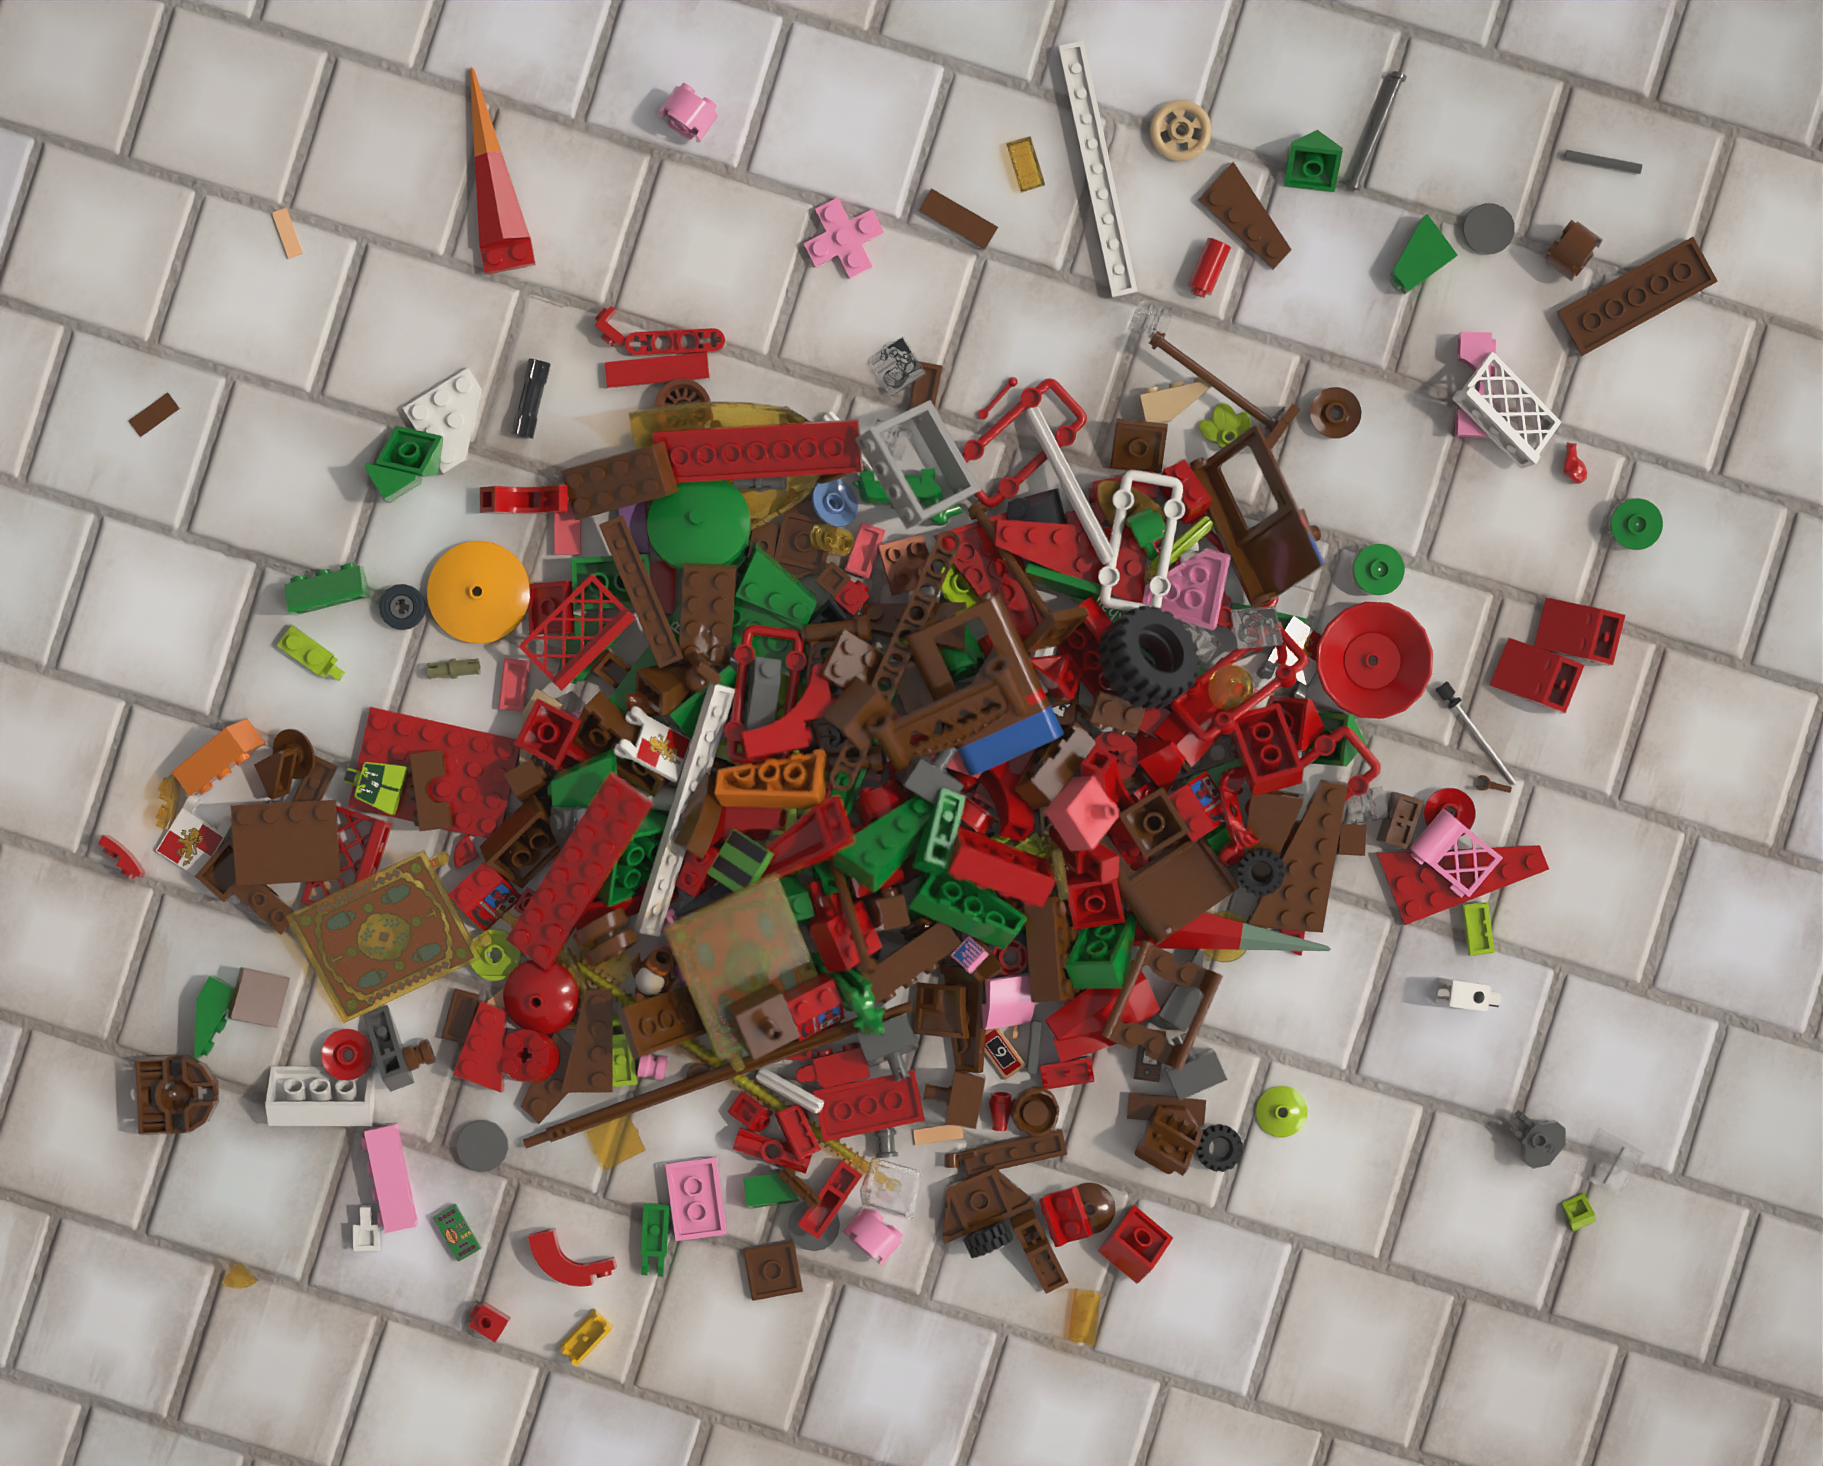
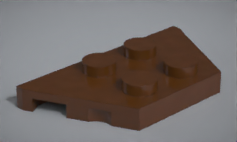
M794 488L789 490L774 559L790 574H793L797 579L821 574L825 570L834 527L823 522L816 514L813 504Z
M994 1166L947 1185L943 1242L946 1244L1036 1206L1035 1201Z

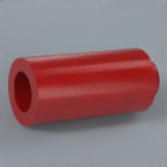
M1207 238L1188 283V286L1192 288V294L1205 298L1206 295H1212L1231 250L1229 245L1213 238Z

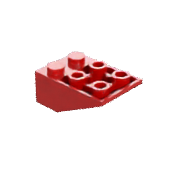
M1546 597L1534 646L1546 651L1611 666L1614 664L1626 615Z
M1508 637L1489 685L1557 713L1564 714L1568 709L1585 665Z

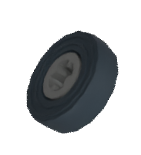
M406 584L394 585L387 589L381 596L379 603L380 615L384 622L391 628L398 630H408L418 625L423 619L426 610L425 599L420 591ZM400 600H405V604L409 605V610H404L405 614H400V610L396 609V604H400Z

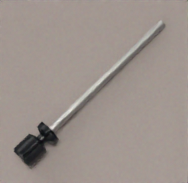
M1448 681L1442 683L1436 688L1438 695L1443 701L1449 700L1447 705L1449 709L1455 707L1512 785L1517 783L1458 704L1462 699L1460 697L1454 698L1456 691Z

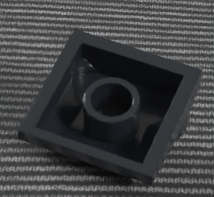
M1058 488L1023 498H1015L1008 502L1007 515L1009 520L1067 524Z

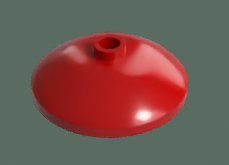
M527 960L518 965L508 976L504 985L503 1000L509 1016L519 1027L544 1034H552L562 1030L573 1020L579 1008L580 992L573 975L561 964L554 961L550 969L545 970L533 960ZM533 998H539L541 1005L535 1004Z

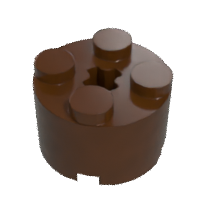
M1573 220L1564 228L1563 235L1560 238L1561 241L1555 240L1547 250L1548 254L1545 257L1548 265L1571 282L1593 257L1595 247L1599 248L1603 241L1602 238L1577 221L1575 223Z

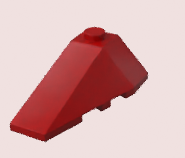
M1133 959L1130 961V968L1134 961ZM1142 971L1138 975L1121 1014V1022L1125 1024L1129 1022L1140 1024L1160 1012L1149 982ZM1121 988L1086 989L1046 1018L1045 1022L1059 1042L1087 1036L1091 1032L1103 1030Z

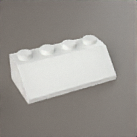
M271 1066L265 1104L268 1125L372 1126L375 1087L374 1067H369L367 1072L357 1079L344 1081L331 1076L324 1066Z

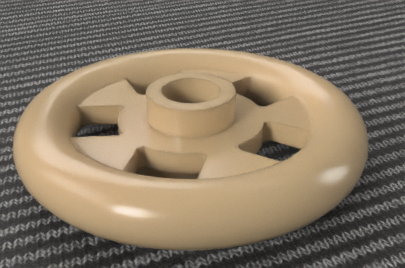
M1174 100L1164 104L1156 111L1150 124L1151 140L1157 151L1164 157L1175 161H1187L1199 156L1206 149L1211 138V123L1208 115L1199 105L1188 100ZM1186 111L1196 116L1192 123L1188 119L1183 118ZM1172 112L1177 118L1172 120L1170 124H1167L1164 118ZM1183 127L1185 129V134L1178 135L1176 133V128ZM1194 128L1201 130L1199 140L1191 138ZM1167 130L1171 141L1164 143L1160 133ZM1187 142L1188 150L1177 151L1176 143L1182 144Z

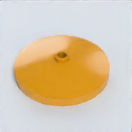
M487 541L465 542L448 550L434 565L427 585L428 605L436 622L452 637L473 644L492 643L511 634L523 621L529 604V577L520 560L506 548ZM480 587L482 594L476 597L473 594V589Z

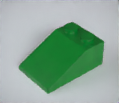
M640 554L650 578L649 554ZM612 556L571 558L573 592L593 574L626 608H634ZM593 582L584 588V600H600V589ZM581 592L573 600H581ZM603 593V600H610V599ZM573 602L574 612H581V602ZM584 603V612L600 611V603ZM603 603V610L619 609L614 603Z
M1124 913L1125 922L1081 929L1065 964L1074 989L1122 988L1130 968L1137 921L1134 913Z

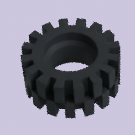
M1260 847V849L1256 850L1255 848L1251 850V852L1244 855L1238 866L1237 876L1241 882L1240 885L1242 888L1245 887L1247 889L1246 892L1249 894L1251 892L1254 896L1263 895L1264 897L1270 893L1273 894L1280 888L1285 878L1286 869H1284V861L1272 849L1266 850ZM1263 862L1269 865L1272 871L1270 879L1264 882L1254 879L1251 871L1256 863Z
M1222 1124L1211 1125L1203 1130L1196 1154L1206 1168L1215 1172H1225L1228 1169H1233L1240 1162V1157L1243 1155V1143L1238 1133L1231 1127ZM1216 1138H1223L1229 1143V1152L1222 1158L1212 1156L1209 1150L1211 1142Z
M1001 1220L968 1234L963 1238L970 1257L973 1259L986 1253H991L993 1250L1001 1248V1246H1005L1014 1238L1006 1221Z

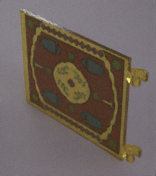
M425 850L286 915L291 928L343 1023L481 959L477 949L491 944L492 936L488 931L474 939L470 937L435 871V868L448 863L449 855L446 851L428 858Z
M776 873L663 928L718 1060L721 1061L728 1057L730 1065L736 1072L745 1068L738 1053L744 1047L726 1006L770 983H773L784 993L818 976Z

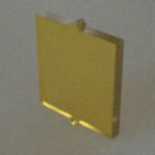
M629 1115L604 1123L587 1132L595 1148L593 1152L598 1155L605 1171L646 1151L638 1135L639 1129L635 1128Z

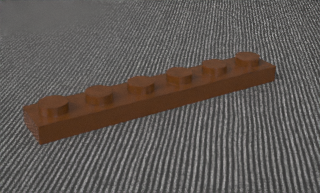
M621 515L600 524V530L659 669L684 659L624 516Z

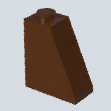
M675 662L659 669L658 665L636 670L635 693L661 716L666 715L698 692L689 689L684 681L686 671L693 667V665Z

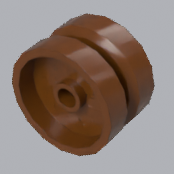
M623 908L597 919L573 935L579 948H586L596 944L584 956L590 968L613 960L640 941L634 928H627L617 932L629 920Z

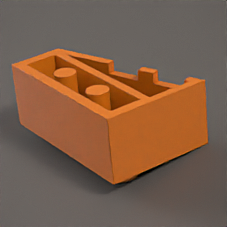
M248 719L242 720L223 729L175 768L172 774L189 796L197 793L202 796L214 787L212 785L217 779L221 781L232 772L230 769L247 761L250 758L249 755L264 745L265 741Z

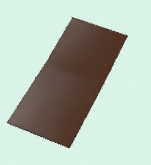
M167 392L131 418L129 422L139 436L142 437L180 408Z

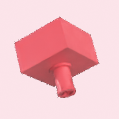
M1094 776L1071 777L1045 810V813L1070 851L1092 850L1119 816L1117 806L1110 802Z

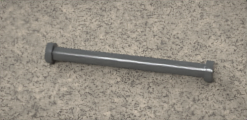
M1393 71L1391 74L1392 81L1351 180H1348L1346 186L1351 189L1361 190V180L1399 88L1407 78L1406 75L1400 72Z

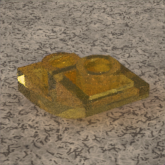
M169 775L168 778L164 777L158 788V791L161 792L158 798L166 801L167 804L166 806L162 805L158 810L156 826L164 830H169L179 803L180 783L174 775Z

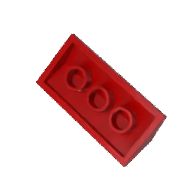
M1230 665L1203 686L1204 692L1201 697L1197 699L1188 698L1181 703V706L1204 731H1207L1214 725V718L1218 713H1230L1255 694L1258 689L1243 672ZM1174 712L1153 732L1161 740L1173 741L1185 756L1184 762L1191 768L1222 735L1218 734L1210 741H1200Z

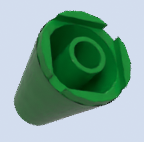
M967 623L964 653L955 651L954 648L937 647L953 681L977 675L980 670L979 668L982 667L987 659Z

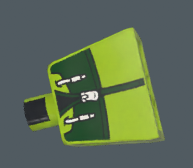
M365 762L362 772L348 768L344 777V783L357 786L356 798L388 814L396 815L408 771L406 766Z

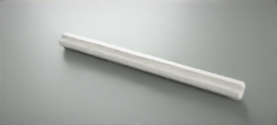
M1037 406L1028 409L1026 417L1102 563L1111 562L1114 560L1115 554L1044 416Z

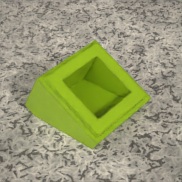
M1584 1193L1560 1203L1573 1231L1596 1222L1595 1213Z

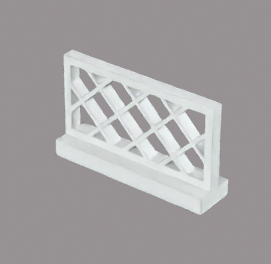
M1493 351L1486 355L1463 389L1457 391L1452 398L1520 469L1535 465L1541 458L1539 453L1561 423ZM1490 363L1497 368L1498 377H1489L1488 366ZM1477 381H1483L1485 395H1480L1473 388ZM1490 381H1498L1500 395H1491ZM1505 381H1510L1514 385L1515 395L1506 394ZM1492 399H1500L1502 413H1498L1493 408ZM1507 399L1516 400L1517 413H1509ZM1522 399H1527L1531 403L1532 412H1524ZM1539 416H1544L1551 423L1547 430H1541ZM1509 417H1518L1519 431H1515L1510 426ZM1524 417H1533L1534 430H1526ZM1535 434L1536 446L1534 449L1527 443V435Z

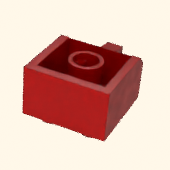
M838 892L828 893L821 898L825 917L811 926L810 933L829 973L848 970L858 964L860 960ZM863 900L852 902L870 956L882 948V944Z

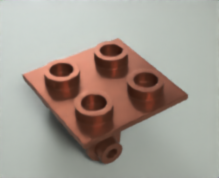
M921 534L879 545V555L882 559L883 569L886 573L885 576L887 577L891 594L895 596L915 590L930 557L924 535Z

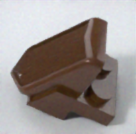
M1159 1105L1147 1123L1144 1135L1136 1146L1134 1154L1166 1174H1172L1175 1171L1183 1176L1189 1168L1193 1153L1199 1146L1203 1130L1199 1128L1196 1119L1187 1107L1172 1105L1162 1107Z

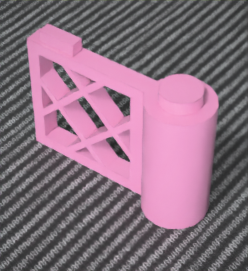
M1444 808L1410 846V849L1413 851L1410 855L1421 865L1427 862L1452 883L1450 889L1461 898L1465 894L1470 897L1502 859V856ZM1463 833L1471 838L1472 849L1457 850V840ZM1475 842L1479 844L1482 848L1476 849ZM1454 845V851H1448ZM1488 852L1494 859L1488 866L1477 867L1476 853ZM1473 853L1474 867L1459 868L1458 854ZM1445 855H1454L1455 869L1444 870L1437 863ZM1483 870V872L1478 876V871ZM1474 871L1475 881L1467 889L1460 883L1459 872ZM1449 873H1456V879Z

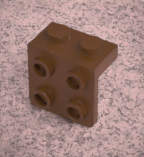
M1097 690L1092 707L1077 704V710L1082 714L1081 717L1089 720L1090 725L1100 729L1109 726L1113 728L1114 732L1122 735H1127L1128 732L1138 733L1146 710L1142 706L1135 707L1131 705L1129 700L1124 701L1119 695Z

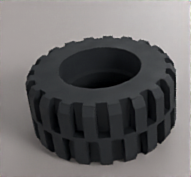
M1147 605L1139 606L1138 608L1134 607L1107 627L1100 638L1098 653L1101 654L1098 658L1099 665L1103 667L1102 674L1110 682V688L1113 691L1116 690L1122 700H1129L1131 705L1135 707L1142 706L1143 709L1149 710L1163 708L1187 692L1194 685L1195 679L1198 677L1199 667L1197 666L1200 665V656L1196 653L1198 647L1196 642L1193 643L1191 638L1193 635L1190 630L1187 631L1183 626L1184 623L1180 619L1176 620L1173 617L1174 614L1169 611L1163 612L1162 608L1155 606L1151 608ZM1139 644L1146 647L1157 661L1159 671L1152 668L1141 654Z

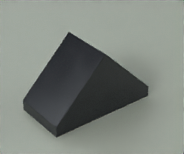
M831 597L811 615L808 624L848 620V617Z

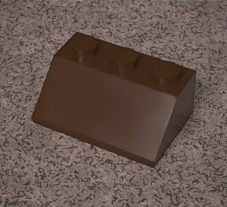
M532 794L479 846L485 863L520 888L529 883L561 851L550 826L551 807Z

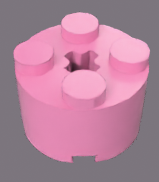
M682 83L680 87L676 86L658 111V115L661 119L666 116L669 119L667 124L676 132L689 140L696 137V142L700 143L718 118L714 110L717 105L706 97L701 99L694 94L695 90L691 86Z
M869 1207L866 1210L863 1208L843 1232L846 1235L852 1233L850 1239L870 1257L873 1256L875 1259L879 1257L876 1262L882 1266L902 1243L900 1239L903 1234L892 1225L888 1224L885 1226L881 1222L884 1217L875 1209Z

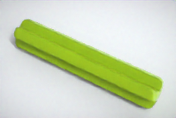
M1203 516L1173 542L1169 566L1213 528V522L1209 517ZM1160 554L1150 563L1156 573Z

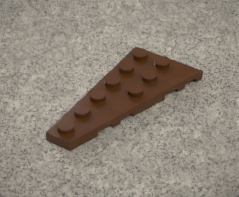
M1320 779L1306 806L1305 814L1300 823H1297L1294 835L1289 844H1286L1280 856V859L1285 864L1284 869H1286L1282 885L1273 894L1270 893L1264 897L1263 895L1259 896L1252 915H1249L1246 921L1247 924L1257 927L1323 933L1348 787L1346 782Z

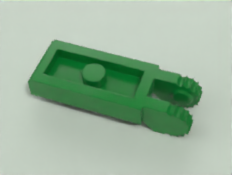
M644 1203L640 1254L642 1255L641 1275H648L649 1256H658L657 1276H664L670 1204Z

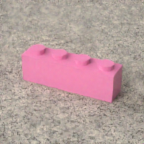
M398 1123L364 1131L365 1136L361 1137L364 1152L368 1151L370 1162H367L369 1177H374L375 1187H372L374 1202H379L381 1212L377 1213L380 1228L384 1227L385 1233L416 1227L419 1223Z

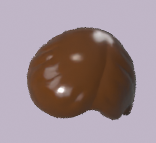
M1031 1086L1017 1093L1011 1105V1116L1017 1129L1026 1132L1032 1137H1044L1054 1130L1060 1109L1051 1091L1041 1086Z

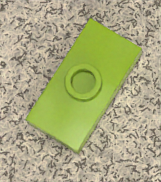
M1488 902L1461 905L1468 956L1495 953Z

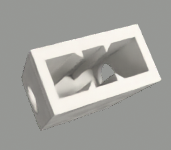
M1439 977L1435 1003L1486 1012L1488 1006L1499 1007L1501 993L1491 991V986Z

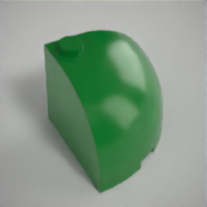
M650 809L596 894L608 907L631 898L635 895L636 889L645 882L648 884L668 820L667 814Z

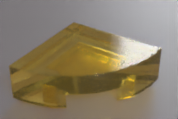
M240 1262L221 1282L231 1288L243 1289L252 1286L259 1279Z

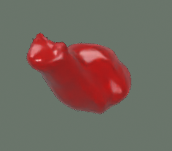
M1567 442L1563 474L1573 483L1581 484L1587 479V469L1583 461L1577 456V444Z
M1231 840L1223 845L1219 851L1218 859L1224 866H1231L1242 860L1244 848L1240 849Z

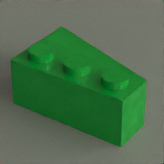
M755 542L735 586V596L806 626L817 604L816 595Z

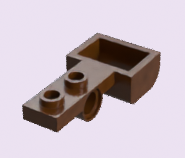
M231 837L222 844L195 875L201 883L223 902H226L235 894L280 935L295 920L294 915L297 913L281 900L278 894L268 885L236 886L233 838Z

